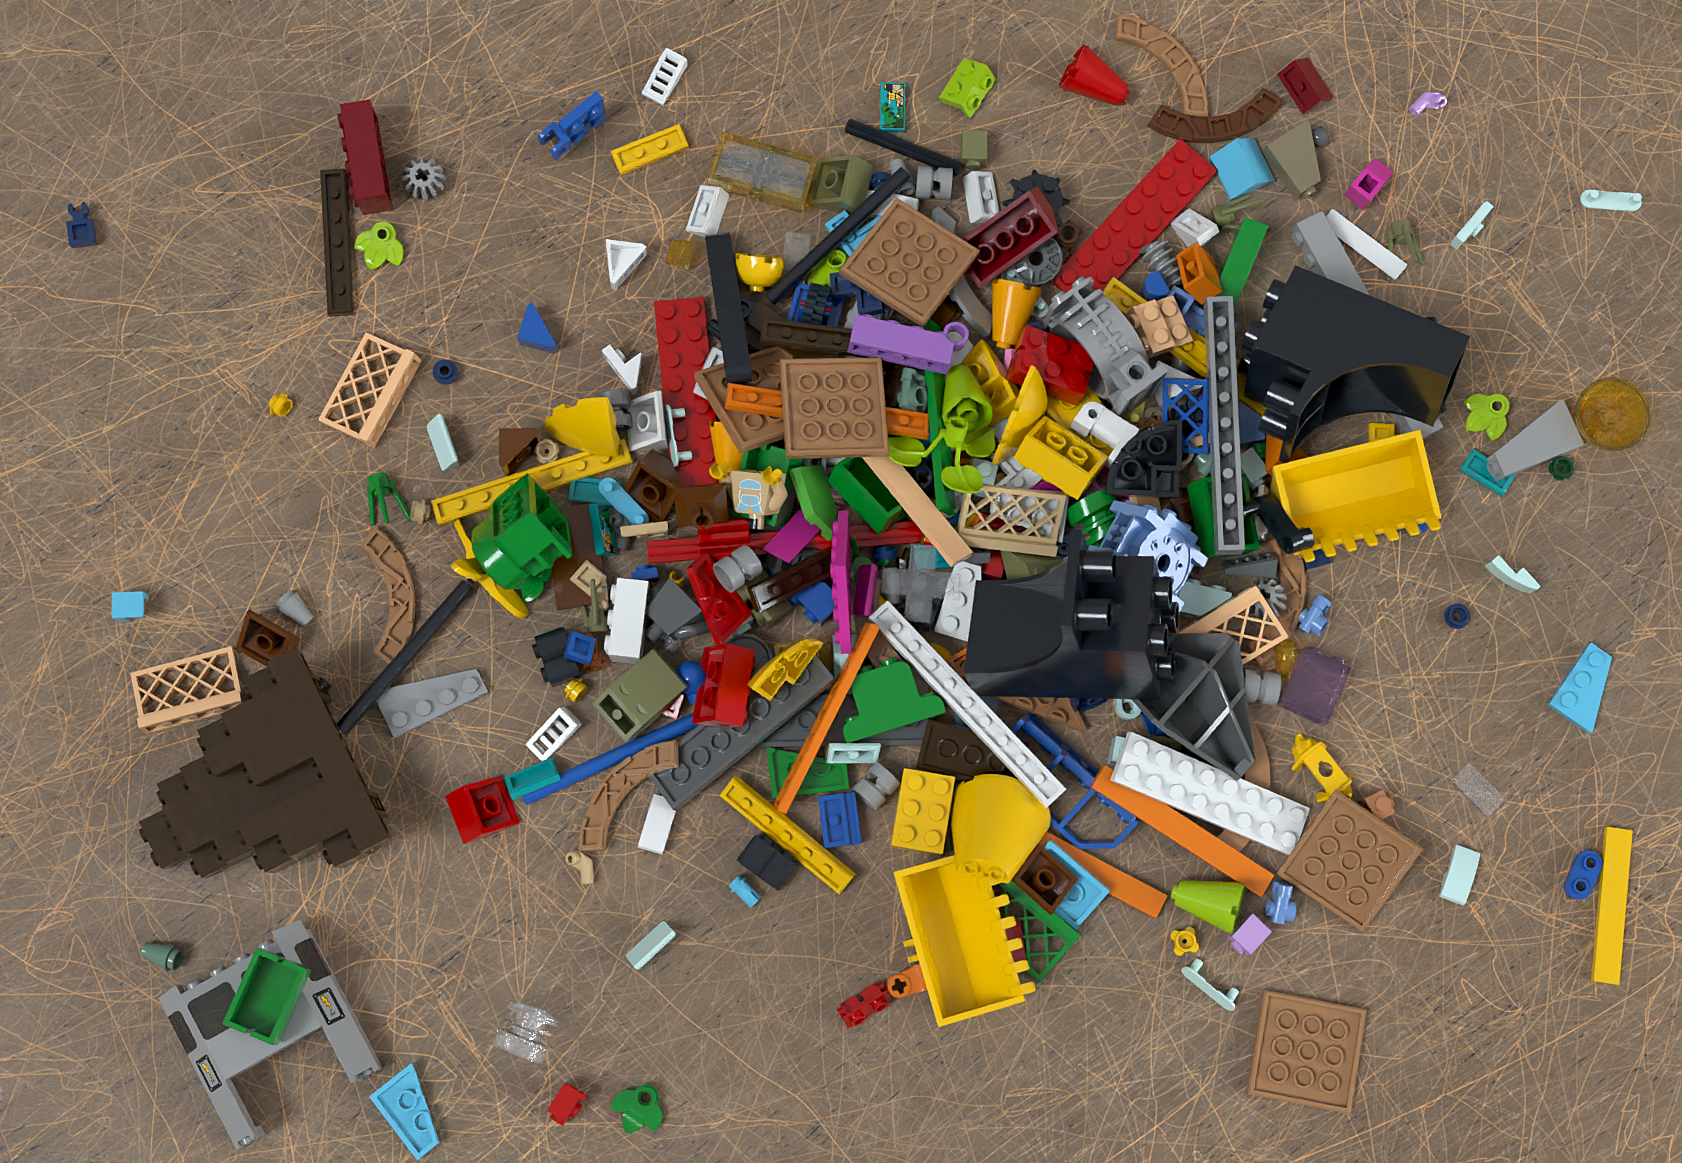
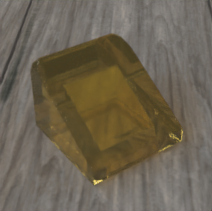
M671 239L665 264L689 270L696 247L695 242Z

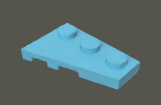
M1588 643L1547 705L1586 733L1592 734L1612 657L1593 643Z
M413 1063L409 1064L369 1096L417 1160L440 1143Z

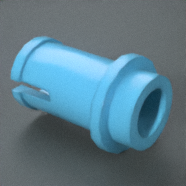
M738 875L728 885L732 889L730 892H735L751 908L762 896L745 881V877L742 878Z

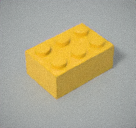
M1044 416L1025 436L1014 459L1020 462L1023 467L1031 469L1040 475L1044 481L1054 484L1066 495L1078 500L1096 479L1108 456Z
M903 769L890 843L891 848L938 856L943 854L955 777Z

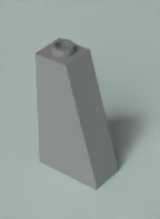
M1564 399L1548 408L1487 458L1488 472L1491 476H1494L1496 482L1559 456L1571 453L1584 445Z

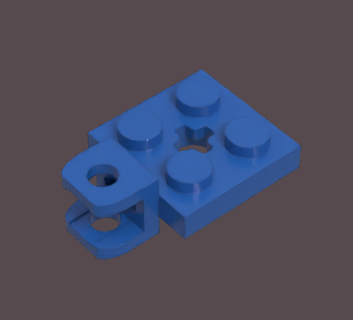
M595 91L562 118L558 125L552 122L537 136L538 142L542 146L554 137L558 140L559 143L550 151L554 160L559 159L572 148L573 142H580L585 137V132L590 128H596L604 121L606 113L603 98Z

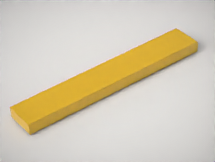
M737 775L731 779L719 795L836 893L840 894L856 875Z
M1604 827L1602 868L1600 871L1591 973L1592 982L1619 985L1633 830Z

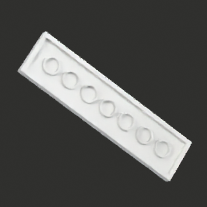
M1127 732L1110 779L1114 783L1287 856L1299 841L1310 808L1241 778L1236 781L1220 769L1133 732Z

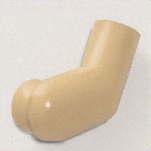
M578 850L568 852L565 860L567 864L580 871L581 884H593L592 859Z

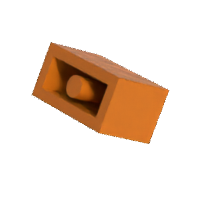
M1197 242L1176 255L1184 290L1201 305L1205 303L1207 297H1215L1222 292L1214 258Z

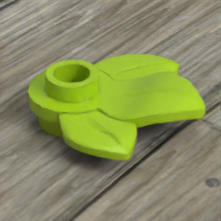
M388 222L376 223L371 230L360 233L355 241L354 248L365 251V262L370 270L380 267L386 259L396 266H399L402 262L403 246L396 239L395 228ZM382 229L387 232V236L384 239L379 237V232Z
M840 250L832 251L813 269L807 285H810L812 282L831 287L829 274L839 272L848 260V255Z
M1478 393L1471 395L1464 401V405L1471 410L1466 420L1467 431L1477 432L1486 429L1492 441L1503 434L1507 426L1505 415L1510 408L1509 401L1504 395L1492 394L1488 397ZM1495 401L1501 403L1502 407L1499 411H1495L1492 408V404Z

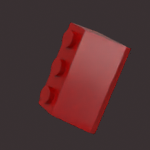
M729 643L704 648L701 665L706 672V680L696 693L692 724L724 728L743 727L747 717V697L751 691V687L747 684L750 681L751 672L755 666V650Z

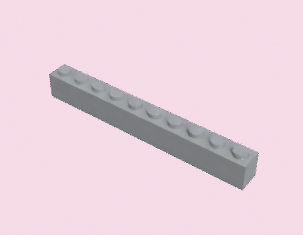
M1323 211L1296 223L1292 229V239L1297 247L1300 246L1302 249L1304 261L1309 268L1313 269L1314 273L1369 295ZM1390 414L1393 419H1397L1401 427V434L1421 430L1423 440L1436 434L1444 427L1439 417L1432 427L1405 416Z
M1233 296L1207 297L1204 303L1206 371L1207 379H1209V437L1215 555H1240L1245 550Z

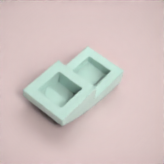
M1499 555L1485 565L1498 579L1519 591L1530 594L1541 587L1524 567L1514 572Z
M1459 845L1454 846L1448 871L1443 876L1439 897L1462 906L1465 905L1476 874L1480 853Z

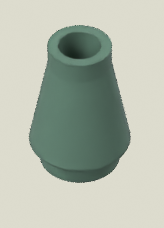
M146 942L141 949V957L150 960L166 971L171 969L177 970L183 959V951L178 949L176 945Z

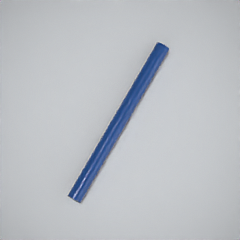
M693 713L559 773L560 781L522 796L526 805L619 764L627 757L635 755L646 747L667 742L695 729L698 725L692 724Z

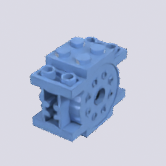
M1114 500L1110 507V510L1116 514L1113 523L1100 547L1090 545L1088 550H1115L1117 556H1154L1159 575L1172 578V602H1178L1180 612L1184 602L1177 596L1194 565L1204 567L1208 560L1200 552L1201 548L1195 544L1199 537L1190 531L1191 526L1176 519L1177 514L1169 509L1163 508L1161 511L1149 504L1140 506L1129 500H1126L1125 503Z

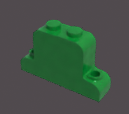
M896 657L882 661V667L872 669L871 665L859 668L858 675L855 676L851 684L859 715L845 719L846 724L843 728L846 743L945 713L943 701L935 695L934 691L919 696L909 665L902 661L897 662Z

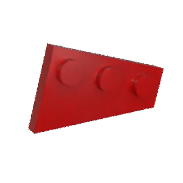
M704 553L686 569V573L714 643L718 646L752 612L736 590L729 592L721 585L713 570L714 561L708 553Z

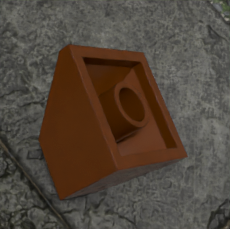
M651 449L638 461L624 490L647 513L651 520L663 522L675 503L673 488L682 487L673 462L654 449Z

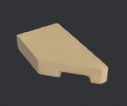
M667 521L620 527L621 536L623 537L636 536L637 538L645 539L669 535Z
M586 560L570 580L591 597L590 580L595 579L597 603L607 610L609 608L607 577Z

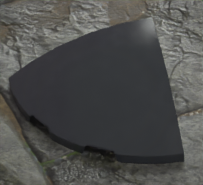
M1172 420L1152 425L1126 442L1110 467L1105 495L1175 499L1179 497V472L1182 471V420Z

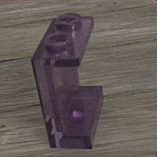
M1314 646L1303 647L1298 653V660L1283 694L1279 696L1277 706L1324 726L1329 723L1351 667L1345 665L1346 661L1335 656L1329 658L1322 655L1323 651Z

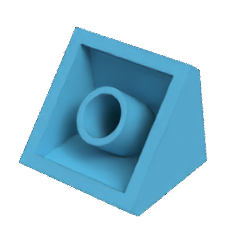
M1255 138L1235 139L1209 157L1213 167L1218 170L1217 175L1230 201L1275 182Z

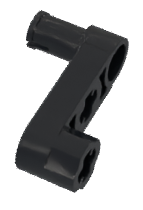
M1271 494L1254 497L1252 501L1243 503V519L1255 515L1259 516L1286 554L1310 549L1314 546L1312 530L1309 527L1297 528Z

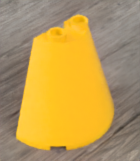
M983 774L974 776V779L969 782L963 781L953 791L950 806L957 872L973 876L978 872H984L988 874L990 880L1009 884L1049 829L1051 823L1049 807L1045 808L1020 780L999 774Z

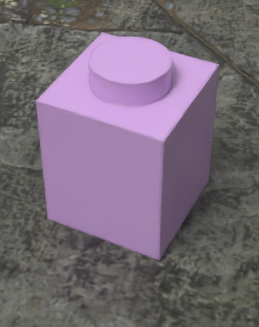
M1248 914L1235 928L1234 932L1229 934L1228 938L1232 941L1230 946L1240 955L1243 953L1251 955L1272 931L1254 914Z

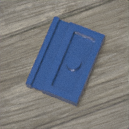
M855 792L818 796L824 848L862 844Z

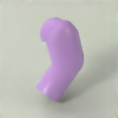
M1425 92L1409 107V111L1414 116H1418L1425 108H1443L1447 103V98L1440 93Z

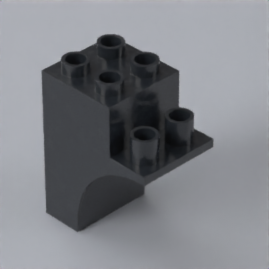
M1295 265L1286 283L1274 279L1263 302V308H1266L1262 320L1253 319L1244 336L1241 347L1245 351L1239 362L1237 373L1247 376L1243 396L1266 407L1258 431L1283 441L1279 461L1288 463L1302 442L1313 432L1345 416L1360 413H1390L1405 416L1433 427L1453 387L1470 336Z
M1071 529L1068 556L1057 566L1045 572L1024 578L976 580L964 675L971 690L978 696L1160 700L1161 681H1173L1175 676L1174 649H1168V633H1178L1180 615L1178 602H1172V578L1159 575L1154 556H1117L1115 550H1088L1082 529Z

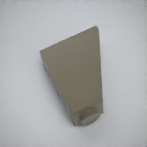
M1306 120L1269 143L1262 153L1295 201L1301 197L1307 199L1317 191L1316 187L1321 181L1309 121Z

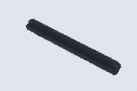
M849 119L845 126V132L936 169L938 167L952 168L954 176H957L960 171L961 162L853 119Z

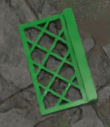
M1010 881L1009 884L1000 883L999 885L1003 888L1004 894L1008 892L1014 897L1009 899L1010 902H1019L1023 905L1024 916L1014 918H1019L1025 922V934L1022 937L1026 938L1027 953L1025 955L1029 965L1027 971L1040 982L1071 945L1077 941L1081 933L1075 930L1057 913L1054 912L1052 915H1049L1014 882ZM1005 905V916H1006V917H1009V916H1008V905ZM1026 909H1028L1033 915L1027 916ZM1027 919H1039L1043 922L1044 933L1028 934ZM1046 926L1054 933H1047ZM1059 936L1066 943L1059 951H1048L1047 937ZM1044 937L1045 952L1030 953L1029 938ZM1046 955V967L1039 974L1031 967L1030 956ZM1049 955H1055L1049 962Z

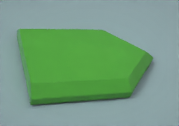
M822 465L803 466L789 470L805 519L811 525L816 524L822 530L821 535L826 540H831L833 521L836 520L837 508Z

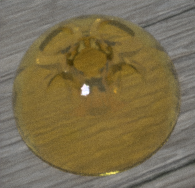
M1602 378L1589 384L1581 392L1575 404L1574 420L1579 434L1591 446L1604 451H1621L1634 446L1644 437L1650 423V409L1643 393L1632 383L1619 378Z

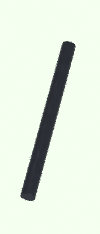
M900 167L764 294L773 305L778 303L911 178L910 175Z
M463 579L337 722L339 730L347 736L471 594L474 588Z

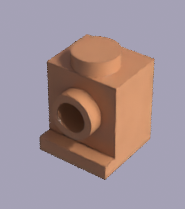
M1378 790L1358 801L1362 807L1381 820L1395 813L1393 809L1395 806L1394 801L1384 790Z

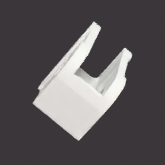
M1097 402L1086 403L1070 426L1071 429L1085 438L1090 433L1114 448L1104 464L1109 469L1121 451L1120 449L1139 431L1137 427Z

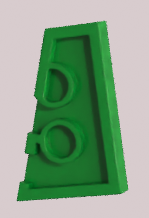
M766 747L772 799H776L799 753ZM815 757L795 796L849 790L846 763H826V759Z

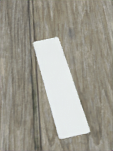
M1334 209L1326 216L1338 238L1393 279H1397L1406 268L1407 264Z

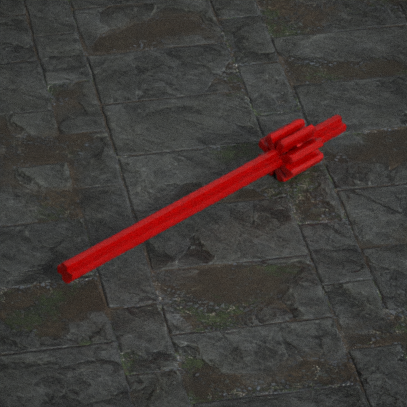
M998 517L988 523L989 527L993 530H998L1006 524L1003 519ZM747 518L729 519L728 523L712 524L707 530H705V525H702V530L697 529V537L647 541L648 564L692 561L704 553H708L714 563H716L725 556L731 558L732 552L742 545L750 547L756 556L768 555L769 552L763 550V548L779 531L750 533ZM913 520L896 522L880 535L869 524L850 525V548H852V536L856 538L857 546L860 548L921 543L924 533ZM1016 524L1012 526L1015 532L1019 533L1028 529ZM820 529L805 547L818 549L832 547V538L829 541L821 535L822 530Z

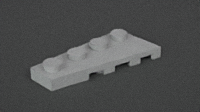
M473 669L388 688L377 700V703L393 737L396 739L489 692L478 670Z

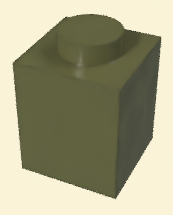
M963 130L961 135V167H966L969 170H978L981 167H985L987 161V131Z

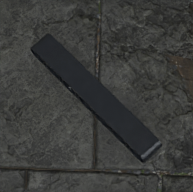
M730 232L706 235V249L727 385L728 383L753 382Z

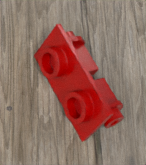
M874 982L860 991L864 998L862 1002H859L856 995L840 1004L841 1007L837 1011L847 1028L862 1024L867 1016L874 1012L883 1011L888 1006V1003L892 1001L882 982L878 984Z

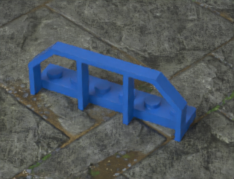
M1027 711L1011 731L1015 734L1020 728L1028 737H1034L1040 743V747L1044 752L1049 755L1053 754L1056 757L1047 767L1050 772L1059 763L1066 771H1072L1078 777L1082 786L1090 789V785L1098 771L1037 716ZM1092 788L1062 821L1050 812V824L1078 849L1116 848L1140 821V819ZM1096 793L1098 794V799L1105 806H1111L1118 812V817L1129 825L1115 840H1082L1066 824Z

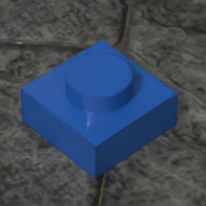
M651 565L637 567L636 572H631L632 579L643 580L649 583L659 581L657 568H651Z
M571 631L568 636L564 658L588 665L592 660L596 638Z

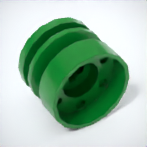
M1105 488L1083 498L1067 509L1066 518L1071 527L1083 524L1085 527L1082 530L1084 538L1087 536L1091 537L1086 540L1088 548L1090 545L1100 547L1116 517V514L1111 512L1110 507L1113 501H1118V499L1114 495H1105Z

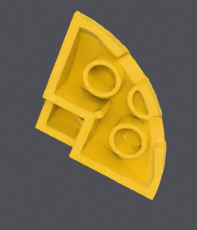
M982 339L967 354L962 364L971 369L992 405L993 416L991 422L985 427L987 428L1011 415L1020 391L1015 383L1005 380L1007 370L988 344Z
M1030 366L993 458V465L997 466L1014 455L1025 436L1045 416L1047 409L1046 389L1038 370L1034 366Z
M608 397L579 399L576 406L572 407L561 404L553 409L552 416H546L545 431L556 440L587 453L618 457L620 437L616 430L617 418Z
M811 638L785 649L767 662L747 685L771 701L785 680L792 685L796 682L824 643L818 639Z

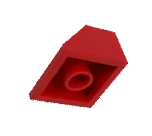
M502 775L464 785L445 796L463 844L486 838L520 823Z

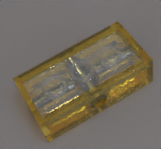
M722 131L708 175V186L721 187L728 193L804 214L817 172L818 158Z

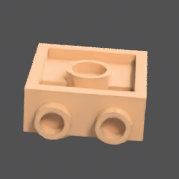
M1173 295L1158 301L1154 299L1134 306L1127 312V320L1139 336L1148 359L1188 345L1193 341Z

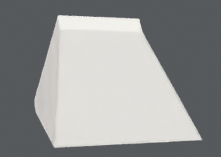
M606 239L609 277L613 290L616 291L647 256V247L645 245Z

